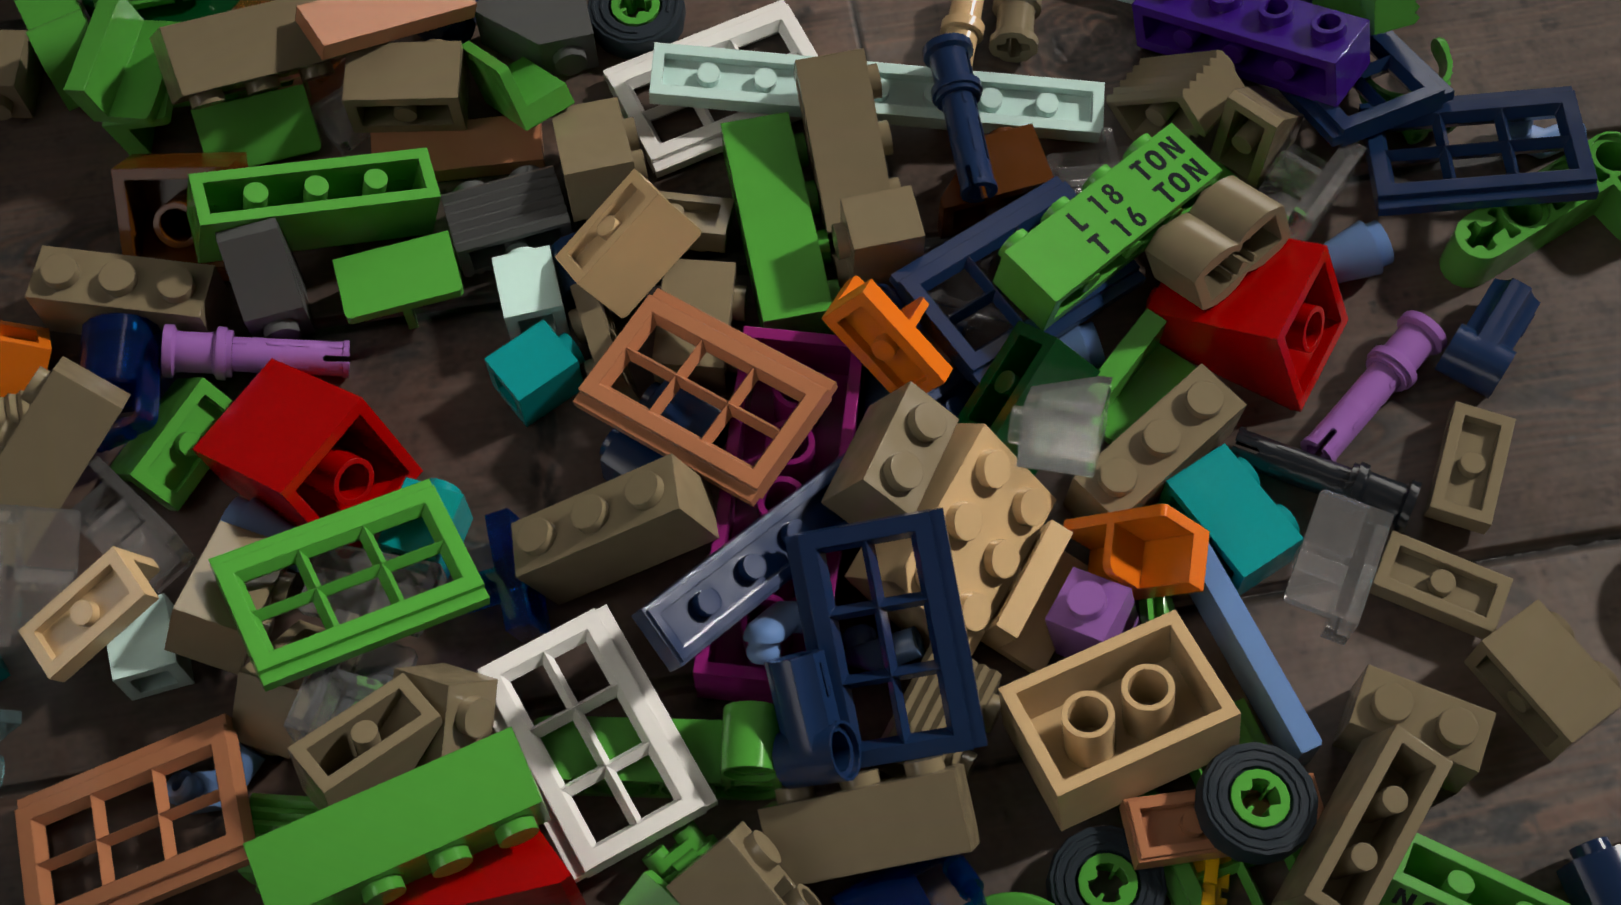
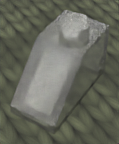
M1096 376L1031 386L1023 407L1013 406L1010 417L1008 443L1019 445L1016 467L1094 477L1106 435L1113 377Z

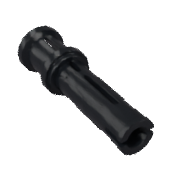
M1242 426L1240 427L1235 444L1258 453L1255 454L1233 446L1231 451L1237 458L1242 457L1246 459L1257 473L1338 501L1339 505L1337 508L1343 510V514L1352 516L1355 512H1359L1392 524L1394 531L1401 534L1404 533L1422 486L1421 482L1412 480L1409 484L1393 480L1372 472L1371 465L1365 462H1361V464L1355 462L1353 468L1248 431L1247 428Z

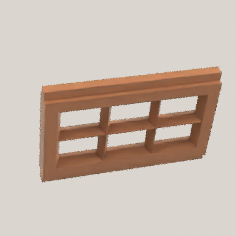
M657 288L653 295L649 294L580 385L578 388L580 392L574 398L573 403L577 408L658 454L666 456L672 453L704 480L754 507L759 498L763 499L831 403V397L838 386L836 381ZM656 326L696 346L677 373L638 352ZM706 352L747 373V376L729 400L687 379ZM630 361L669 382L650 409L612 388V385ZM758 380L799 401L780 429L739 407ZM680 388L721 410L702 438L661 415ZM731 417L773 439L754 466L713 444Z
M225 713L17 800L18 809L14 810L25 905H56L52 871L98 852L102 886L57 905H152L250 865L243 843L256 838L238 734L233 729L232 717ZM213 757L218 789L170 809L165 776ZM153 782L157 815L109 834L105 801ZM220 801L226 835L177 854L172 821ZM92 808L96 840L50 859L46 826ZM160 827L164 860L116 880L111 846Z

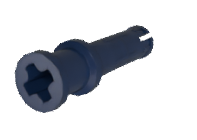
M945 33L932 38L925 44L922 49V58L925 65L931 69L934 85L930 93L932 102L938 110L944 113L960 185V197L968 203H980L985 201L981 186H985L986 194L990 199L998 192V185L994 179L977 105L983 92L982 83L979 77L973 74L970 59L973 56L974 49L970 38L961 33Z

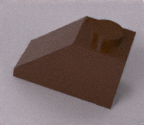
M1033 124L1016 128L1000 127L985 135L994 179L998 185V192L990 199L986 194L985 186H981L985 201L980 203L965 202L960 197V185L956 172L940 199L938 232L941 239L960 234L1054 178Z

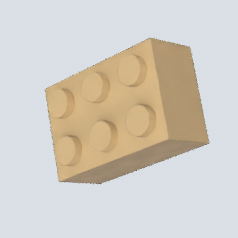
M957 423L917 511L941 507L944 509L972 656L1057 499L986 424ZM911 538L875 544L884 596L891 597L921 591ZM861 547L844 577L868 600H872ZM924 606L888 612L889 619L900 630L915 626L921 635L924 649H928L931 641Z
M1176 609L998 688L1003 725L1061 831L1120 805L1123 799L1138 797L1206 766L1212 758L1230 746L1239 744L1241 712Z

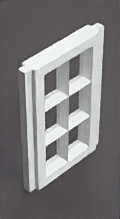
M784 0L771 3L670 43L739 50L742 47L780 33L791 52L788 54L818 56L791 8ZM653 51L603 70L609 90L613 97L618 98L624 118L634 117L640 149H642L650 168L657 178L723 152L721 123L772 115L737 112L714 121L708 109L694 108L703 127L662 143L651 122L687 107L659 105L649 110H644L634 90L650 84ZM789 116L791 124L802 120V117Z
M607 604L596 610L593 608L478 669L477 673L498 679L493 728L498 733L512 727L551 818L544 825L576 883L586 877H592L718 805V800ZM586 642L610 686L578 702L555 658ZM543 665L566 709L534 726L511 681ZM617 697L642 743L609 760L585 714ZM573 721L598 767L565 784L541 737ZM649 755L674 800L641 818L617 772ZM605 779L629 825L596 843L572 796Z

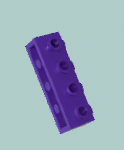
M1135 0L1132 3L1138 47L1164 55L1222 50L1232 60L1235 71L1240 78L1313 101L1316 100L1336 108L1370 65L1369 19L1305 1Z

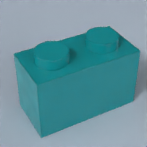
M1225 443L1166 480L1157 503L1170 505L1210 531L1209 543L1239 596L1289 564L1304 539L1300 534L1299 525L1293 514L1285 506L1273 502L1260 486L1259 476L1253 466L1242 457L1237 458Z

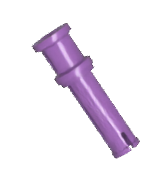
M1414 310L1404 312L1397 320L1398 329L1384 345H1376L1367 354V369L1314 430L1301 441L1300 446L1302 450L1315 455L1323 444L1328 442L1321 451L1323 454L1320 457L1336 462V459L1386 403L1394 392H1402L1412 387L1417 381L1416 371L1430 355H1438L1447 346L1448 339L1440 325L1421 312Z
M165 324L161 346L163 378H173L176 373L180 372L214 374L216 380L226 381L227 378L233 377V372L259 373L270 359L273 358L310 375L349 378L350 362L326 361L324 357L326 355L350 356V340L235 337L234 330H229L228 327L218 326L215 332H188L177 330L175 324Z

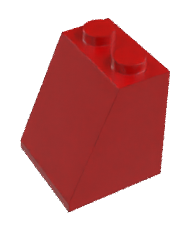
M1291 238L1265 264L1253 271L1247 272L1241 283L1228 297L1209 309L1202 310L1162 282L1159 287H1155L1151 291L1146 303V309L1148 308L1167 321L1160 344L1187 361L1198 366L1202 363L1211 372L1290 410L1299 412L1302 411L1348 322V316L1327 245Z
M273 358L270 359L192 448L227 486L249 501L254 497L258 498L295 527L399 490L406 477L416 480L423 472L421 467L362 397ZM357 541L327 553L347 564L360 549L362 543Z
M540 830L533 838L517 846L500 848L499 844H496L472 855L473 862L455 874L435 878L431 873L406 884L407 890L401 897L385 904L586 905L572 874Z

